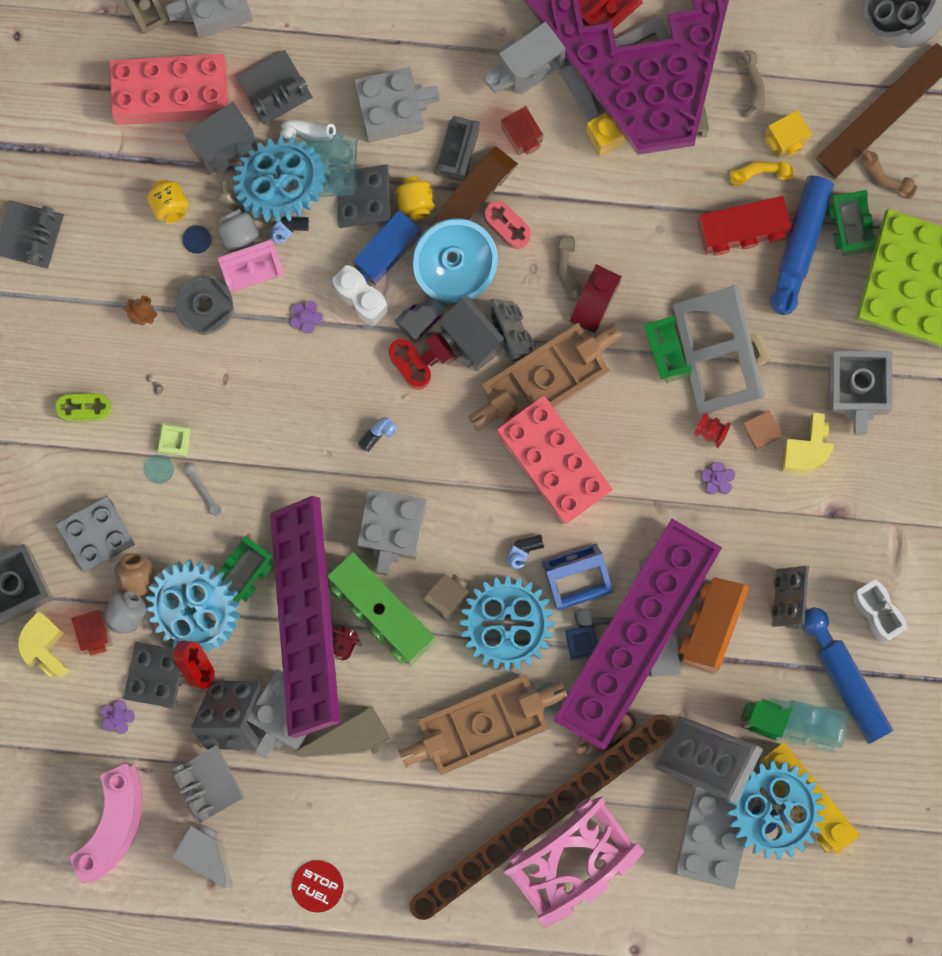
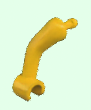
M755 161L737 170L730 171V182L735 186H741L754 175L763 172L777 173L778 180L788 181L793 178L794 169L785 161H779L778 163Z

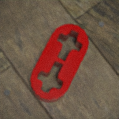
M406 339L393 341L389 347V358L411 388L416 390L426 388L431 381V371L412 343ZM400 346L402 349L407 347L409 349L406 352L410 360L408 363L401 356L395 357L397 347ZM414 365L418 372L423 370L426 372L423 375V382L411 380L413 378L411 366Z
M187 640L177 643L174 648L173 657L190 687L209 688L214 681L215 671L200 644Z

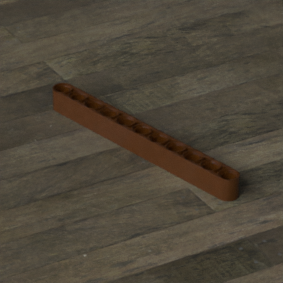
M664 714L652 717L413 897L410 902L412 915L419 920H427L506 862L513 853L523 849L575 810L579 803L587 798H591L668 740L674 732L672 719ZM661 720L667 724L668 732L665 736L654 734L652 725L655 721ZM639 738L644 742L645 749L641 754H634L630 751L629 741L631 739ZM614 755L620 759L621 768L619 771L611 772L606 768L605 760L607 757ZM586 773H592L598 779L597 787L593 790L585 789L581 783L582 776ZM562 791H569L574 796V803L569 808L562 807L558 803V795ZM542 808L548 810L551 815L550 822L543 826L538 825L534 820V813ZM516 826L523 827L527 832V838L523 843L517 844L510 838V832ZM492 844H498L503 849L504 854L499 861H491L486 855L487 848ZM468 862H475L480 868V873L475 879H467L463 875V866ZM444 880H451L456 886L455 894L451 897H444L439 892V885ZM420 898H427L432 904L431 912L427 915H420L415 910V903Z

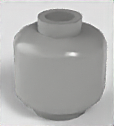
M238 209L219 218L221 223L218 224L217 231L227 250L237 249L239 251L254 246L252 241L259 237V231L250 213H242L241 209Z
M119 590L109 600L103 611V618L107 626L115 633H131L137 629L146 613V604L139 594L131 591L124 593Z

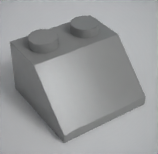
M200 824L199 827L190 826L172 857L221 887L229 888L232 884V879L223 843L216 838L219 833L204 824Z

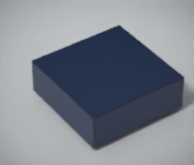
M594 625L565 630L570 660L592 655L598 645Z

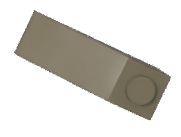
M370 707L296 751V754L299 758L363 754L369 751L374 755L388 747L386 741L391 739L374 708Z

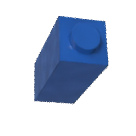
M399 210L353 260L354 267L363 275L366 283L370 280L376 285L421 236V229Z

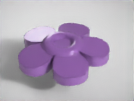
M307 301L305 307L300 303L295 304L292 312L297 316L291 319L292 327L295 329L302 327L303 332L306 334L314 332L315 326L313 323L320 324L323 321L322 313L316 312L317 304L313 301Z
M714 462L711 467L712 471L706 469L701 476L704 482H710L706 486V491L713 495L717 493L719 488L721 493L727 494L732 489V485L727 481H732L735 478V473L732 469H726L723 472V463Z
M116 701L114 703V710L109 705L104 706L101 710V715L107 718L102 722V727L108 732L112 731L115 727L118 734H124L128 731L126 723H131L135 719L134 712L126 710V703L124 701Z

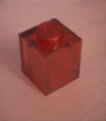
M527 106L501 119V128L518 156L524 152L526 155L531 154L541 147L540 143L543 142V133Z
M100 609L71 618L80 651L84 654L89 653L90 657L106 653V647L113 645L108 626L103 618V611Z

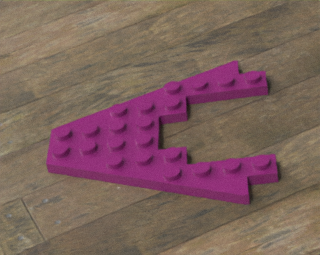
M524 0L540 23L546 22L566 48L565 57L637 155L695 146L729 0H692L694 10L668 14L667 20L671 39L618 48L612 23L583 26L578 0Z

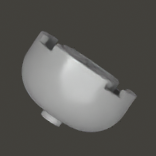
M864 0L863 17L866 19L870 31L884 43L898 48L915 47L930 40L942 28V0Z

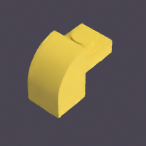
M813 413L810 417L808 441L786 440L784 443L782 472L810 473L820 468L830 457L834 444L823 443V439H828L829 423L825 422V414Z
M38 611L22 629L19 636V652L27 665L33 667L40 660L41 663L38 666L49 677L55 674L62 678L70 669L54 656L49 649L64 632L41 611Z

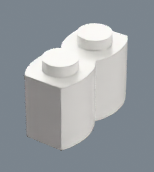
M346 265L332 279L334 289L339 298L346 304L354 306L357 315L366 324L375 326L388 313L387 303L383 295L377 289L368 286L363 275L354 267Z
M874 579L852 594L857 610L868 618L872 633L881 642L886 643L907 630L904 616L895 606L891 605L887 590L877 580Z

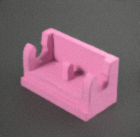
M272 239L218 257L230 293L284 275Z

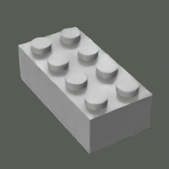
M695 786L693 787L673 875L735 889L744 849L742 844L745 837L735 838L734 835L739 828L729 827L728 825L735 820V816L727 815L726 812L733 810L734 805L728 803L726 799ZM755 797L752 798L748 803V809L751 813L753 810Z

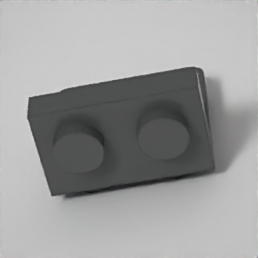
M215 681L208 688L191 726V730L207 750L215 745L218 746L219 750H256L259 739L248 725L247 720L261 689L258 681Z

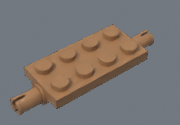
M579 323L483 383L481 387L489 397V403L473 414L468 415L471 423H474L477 431L498 417L506 422L542 395H545L553 408H555L610 372L602 359V351L617 341L622 340V333L620 330L617 331L618 327L615 323H612L595 336H588Z
M523 675L418 720L424 735L422 737L423 741L398 750L401 758L413 754V756L402 760L405 768L430 757V759H434L440 775H443L548 730L549 727L543 715L544 708L567 698L566 691L554 695V693L564 689L563 683L560 681L537 692L536 689H532L527 676Z

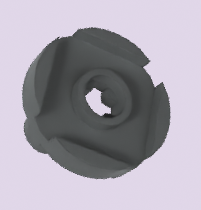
M202 276L194 277L185 282L178 291L176 300L177 316L187 329L199 335H207L221 330L227 325L234 312L232 295L227 286L219 279L213 277L203 278ZM200 299L204 301L210 299L212 301L209 311L203 310L200 312L197 310L200 307L198 302Z

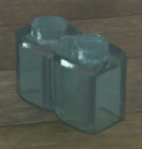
M794 700L789 701L788 708L793 707V710L783 733V736L789 737L788 743L806 746V741L817 743V749L828 752H835V747L843 748L849 712Z

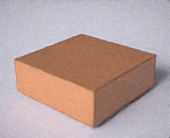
M770 410L743 423L755 450L782 437Z

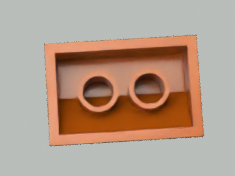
M713 577L710 584L704 583L699 599L704 600L700 611L694 610L689 626L694 627L690 638L684 637L679 653L683 654L681 662L715 674L720 669L750 586Z

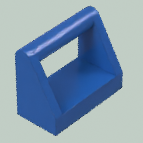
M597 543L542 561L558 611L613 593L603 554ZM594 567L599 568L604 584L560 598L555 580Z

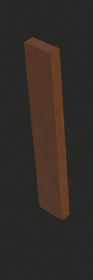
M938 43L932 46L816 157V160L835 179L942 78V47Z

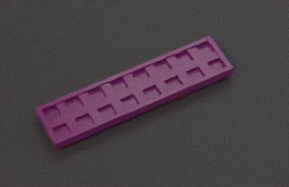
M313 495L270 513L288 736L298 738L340 723L321 502L319 497Z

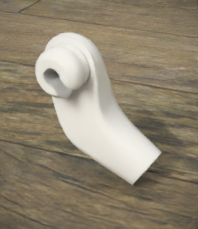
M286 120L282 122V130L280 132L281 137L287 141L291 137L295 139V135L309 141H322L333 138L336 134V127L328 123Z

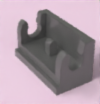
M453 116L452 120L450 119L435 169V175L460 182L465 180L479 135L480 121Z

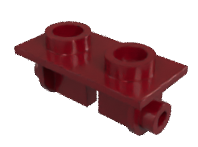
M341 626L339 631L332 628V633L336 636L333 642L334 655L338 660L345 661L349 659L355 645L362 647L357 632Z

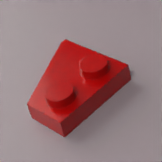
M578 0L582 21L586 26L612 23L613 29L643 4V0Z

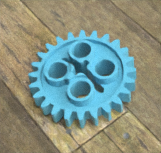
M280 137L278 143L274 144L272 139L269 138L268 146L264 147L261 143H257L258 151L251 150L248 152L249 158H240L242 166L235 167L237 176L233 177L235 184L233 189L239 204L244 206L247 213L252 211L256 219L263 215L265 222H268L271 216H274L276 222L279 223L281 216L285 215L287 220L291 221L292 213L295 212L301 217V209L304 207L311 210L310 201L319 202L317 193L324 192L322 183L326 182L324 174L326 171L320 155L315 154L312 146L307 148L303 140L296 145L293 137H291L288 143H284L283 137Z
M191 559L187 560L184 565L177 561L172 567L167 566L163 573L160 572L154 578L156 582L149 587L152 592L146 599L153 603L146 610L155 613L149 621L159 623L155 632L164 631L166 633L163 639L164 642L172 638L174 640L173 648L180 641L187 640L199 643L202 649L204 647L208 653L214 646L219 648L224 641H227L232 636L231 632L238 626L235 622L240 618L241 614L235 612V610L241 604L232 601L238 592L228 590L232 581L223 583L221 580L224 575L223 572L217 575L213 574V565L205 570L203 561H199L195 567ZM197 585L203 588L205 594L197 589ZM171 593L175 594L179 598V601H176L172 597ZM207 612L213 614L214 617L216 618V621H215V620H212V619L208 616V613H207ZM182 620H185L186 622H188V624L190 625V628H189V627H186V626L183 624Z
M509 576L506 577L505 584H501L496 577L493 587H490L487 582H483L485 591L482 593L474 589L477 599L467 598L466 602L471 606V609H462V614L467 616L468 620L460 621V625L468 627V630L463 632L461 636L463 638H471V641L466 644V648L475 647L476 651L473 657L477 658L482 654L484 656L482 665L484 666L490 660L494 661V670H497L500 663L504 664L506 672L509 671L510 664L513 663L518 671L521 670V661H525L531 666V656L534 655L540 659L542 656L538 649L548 650L549 648L544 638L551 639L554 636L547 631V628L555 626V622L547 620V617L553 615L554 611L544 609L549 603V599L540 601L539 597L542 594V590L540 589L532 593L533 583L530 582L524 588L521 586L522 578L520 577L516 584H511ZM489 602H497L502 610L499 615L492 617L486 614L485 606ZM517 603H527L531 609L530 614L526 617L516 615L514 607ZM508 616L511 622L531 621L534 625L532 627L511 626L510 631H505L502 625L482 626L481 623L483 621L504 622L505 617ZM519 631H525L529 634L531 640L526 646H518L514 642V635ZM487 632H498L501 636V642L496 646L488 645L484 640Z
M769 761L768 770H766L762 763L757 764L758 773L752 771L737 803L735 804L727 800L728 803L734 805V809L727 811L726 814L735 816V820L728 825L729 827L739 828L734 837H745L742 846L747 848L753 844L752 853L755 855L764 849V858L768 859L772 851H774L776 859H782L784 850L789 857H793L794 847L801 852L805 851L802 842L806 841L813 844L814 840L809 834L811 832L820 833V829L815 826V822L824 821L823 817L817 815V811L824 809L825 806L816 804V800L823 795L822 793L812 792L817 783H806L809 776L808 773L798 776V766H793L790 771H787V762H782L779 769H777L775 762ZM777 781H782L786 786V792L780 798L776 797L773 793V785ZM761 787H763L766 790L767 796L769 797V800L772 804L781 806V808L778 810V813L781 816V818H783V820L790 826V833H787L784 824L777 815H770V812L773 810L771 804L768 802V800L761 794ZM754 797L760 800L762 806L760 812L755 815L748 809V803ZM794 806L800 807L803 812L802 819L797 823L793 822L790 818V810ZM771 822L775 823L778 827V834L772 840L768 839L765 834V828Z

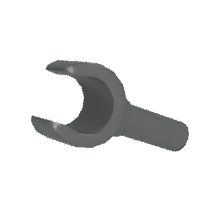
M590 609L580 610L574 614L576 624L579 627L598 624L609 625L613 619L612 617L592 618Z

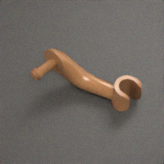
M868 149L863 151L862 164L878 185L894 190L906 199L914 196L917 186L914 185L913 179L905 177L900 182L888 177L881 167L878 155L875 152H870Z
M627 711L605 750L611 749L636 725V718ZM580 738L576 743V751L582 755L603 751L583 738Z

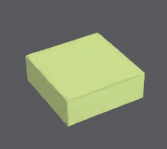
M162 423L157 452L187 457L191 428Z

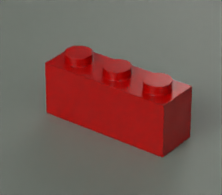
M784 196L701 214L697 221L705 254L713 253L714 256L727 254L730 252V248L741 246V249H750L756 247L760 241L769 240V243L780 242L786 239V235H789L792 229Z

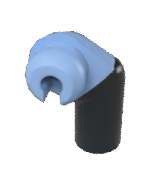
M286 216L282 217L280 222L272 227L270 231L271 239L273 242L281 244L294 231H309V217L292 216L291 221H288Z
M381 418L368 429L359 440L358 445L366 452H369L383 435L392 437L397 430V425L390 418Z
M539 534L516 540L508 553V564L514 569L522 568L530 551L544 548L542 535Z

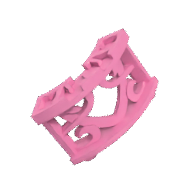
M125 763L100 775L104 790V809L100 824L92 838L80 850L69 857L80 883L88 881L89 884H92L104 877L121 862L130 846L134 843L141 824L143 805L142 783L136 765L129 767Z
M602 796L594 800L590 798L583 800L577 805L576 813L552 834L525 851L520 849L513 853L508 859L510 863L503 870L506 876H511L539 914L537 920L543 928L574 913V906L577 903L578 905L581 904L583 899H586L588 903L609 888L606 883L607 881H611L612 877L617 874L623 876L644 853L638 842L633 844L604 805L606 801ZM593 815H595L605 829L599 839L596 838L599 832L598 825L595 823L592 829H587L586 826L588 820ZM579 830L580 835H572ZM609 836L620 850L606 842ZM563 848H592L587 859V872L590 878L583 882L580 878L573 875L556 876L558 861ZM549 852V855H548V858H547V861H546L544 858H542V856H544L545 854H547V853ZM599 852H603L598 856V859H603L605 864L599 869L595 868V859ZM529 864H537L538 870L530 873L538 878L544 877V881L532 883L522 868ZM572 882L573 889L566 893L563 891L565 887L563 884L558 887L556 884ZM545 888L549 904L539 893V889Z

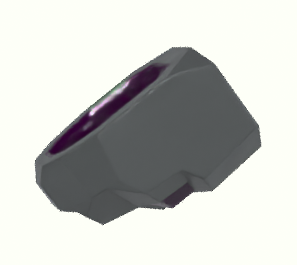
M428 299L422 304H413L409 309H405L395 319V323L416 343L444 315L445 309L439 301Z

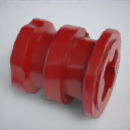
M705 412L694 435L705 437L704 440L709 443L710 441L715 442L716 448L719 449L728 434L731 423L722 424L720 423L721 419L717 417L712 419Z

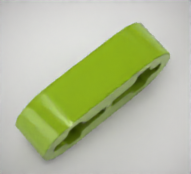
M98 393L66 394L57 400L55 406L59 417L67 422L103 421L112 412V405L109 399L103 394ZM100 400L106 406L105 409H101L100 414L96 415L93 409H86V406H95L96 401ZM68 401H71L74 406H81V409L72 410L71 415H67V412L62 410V407L67 406Z

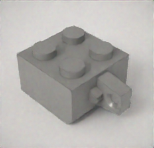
M179 0L166 5L170 21L185 18L186 22L193 20L199 37H207L253 21L247 0Z
M546 22L540 26L537 24L531 26L524 32V37L517 42L511 40L500 49L499 64L485 77L486 84L494 94L508 87H511L514 93L524 94L564 66L566 48Z
M410 67L354 80L368 143L419 132L424 129L421 111L427 109V104L440 100L437 86L422 88L421 84H414Z
M833 351L829 357V414H847V419H853V435H866L868 420H873L874 415H887L892 410V352Z
M368 489L357 546L358 549L372 551V558L379 559L376 570L377 574L388 576L391 561L398 562L399 557L416 560L427 505L426 499Z
M277 669L247 720L260 728L258 736L263 739L255 752L264 758L268 757L274 746L281 749L284 743L298 751L310 735L307 734L298 738L288 736L283 672Z

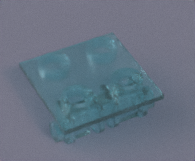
M333 135V140L305 142L307 148L312 146L315 154L320 155L326 171L324 173L326 182L322 183L324 192L317 193L318 197L354 195L358 139H344L343 135Z

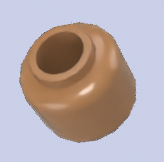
M131 553L123 556L115 566L114 571L119 590L124 593L131 591L139 594L140 597H144L146 593L151 591L149 587L155 582L152 563L148 558L138 553Z

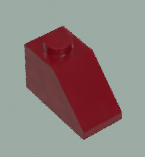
M596 264L569 322L575 325L579 323L581 328L595 334L620 285L622 276Z

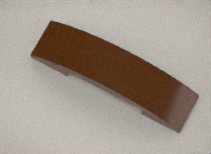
M495 146L460 184L429 227L439 221L450 218L471 220L495 189L503 184L517 167L518 163Z

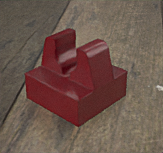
M434 334L426 340L430 349L421 356L427 366H433L439 361L442 364L450 365L458 358L451 347L438 334Z

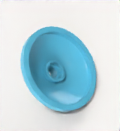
M463 218L445 219L429 227L417 241L412 256L413 273L420 287L430 297L444 303H458L465 295L470 300L480 295L492 282L498 265V253L492 237L479 224ZM448 253H456L454 259L447 260Z

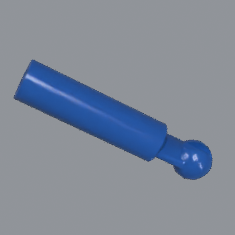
M814 175L807 176L792 229L780 263V275L777 285L770 297V305L777 314H791L798 306L799 291L803 279L807 277L834 188V183L826 178Z
M812 607L805 611V621L801 627L806 634L815 636L820 645L817 653L819 660L867 744H871L894 730L842 640H834L828 631V614L823 609Z

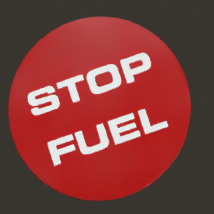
M315 860L304 864L297 870L292 881V892L296 902L310 912L320 913L332 909L339 902L343 894L344 884L340 872L335 866L325 861Z

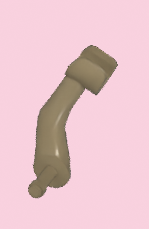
M745 50V54L749 57L748 63L743 58H737L736 60L740 67L746 68L752 84V97L750 98L752 105L743 112L746 118L755 109L762 111L765 104L764 83L756 67L758 56L751 50Z
M225 180L220 181L222 194L217 195L218 202L233 211L241 209L242 213L246 212L244 206L239 204L238 199L233 194L227 193V182ZM271 216V218L269 219V221H268V222H265V223H267V224H274V223H276L275 217H274V216Z
M565 235L559 240L557 275L567 295L570 298H578L581 296L583 287L570 273L568 267L569 252L575 251V238Z

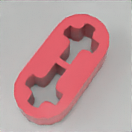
M495 201L487 206L485 210L487 225L511 248L521 249L527 246L531 236L528 225L503 202ZM491 211H504L503 219L507 223L504 224L500 219L493 221ZM511 226L517 232L522 229L524 231V240L521 241L518 238L515 241L512 240L513 233L509 227Z

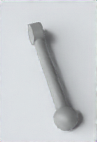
M186 463L184 471L191 475L208 502L210 513L214 516L219 515L221 507L214 503L195 472V465L193 463Z

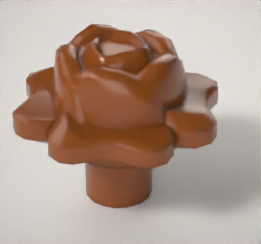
M144 295L140 299H136V301L128 299L127 305L123 308L127 312L130 321L141 326L146 323L152 324L154 318L158 315L153 310L154 307L151 305V299Z

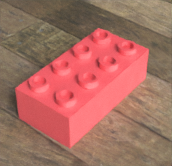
M224 54L110 60L112 116L116 125L205 120L229 104L228 68Z
M545 395L538 397L494 430L561 524L569 523L613 490Z

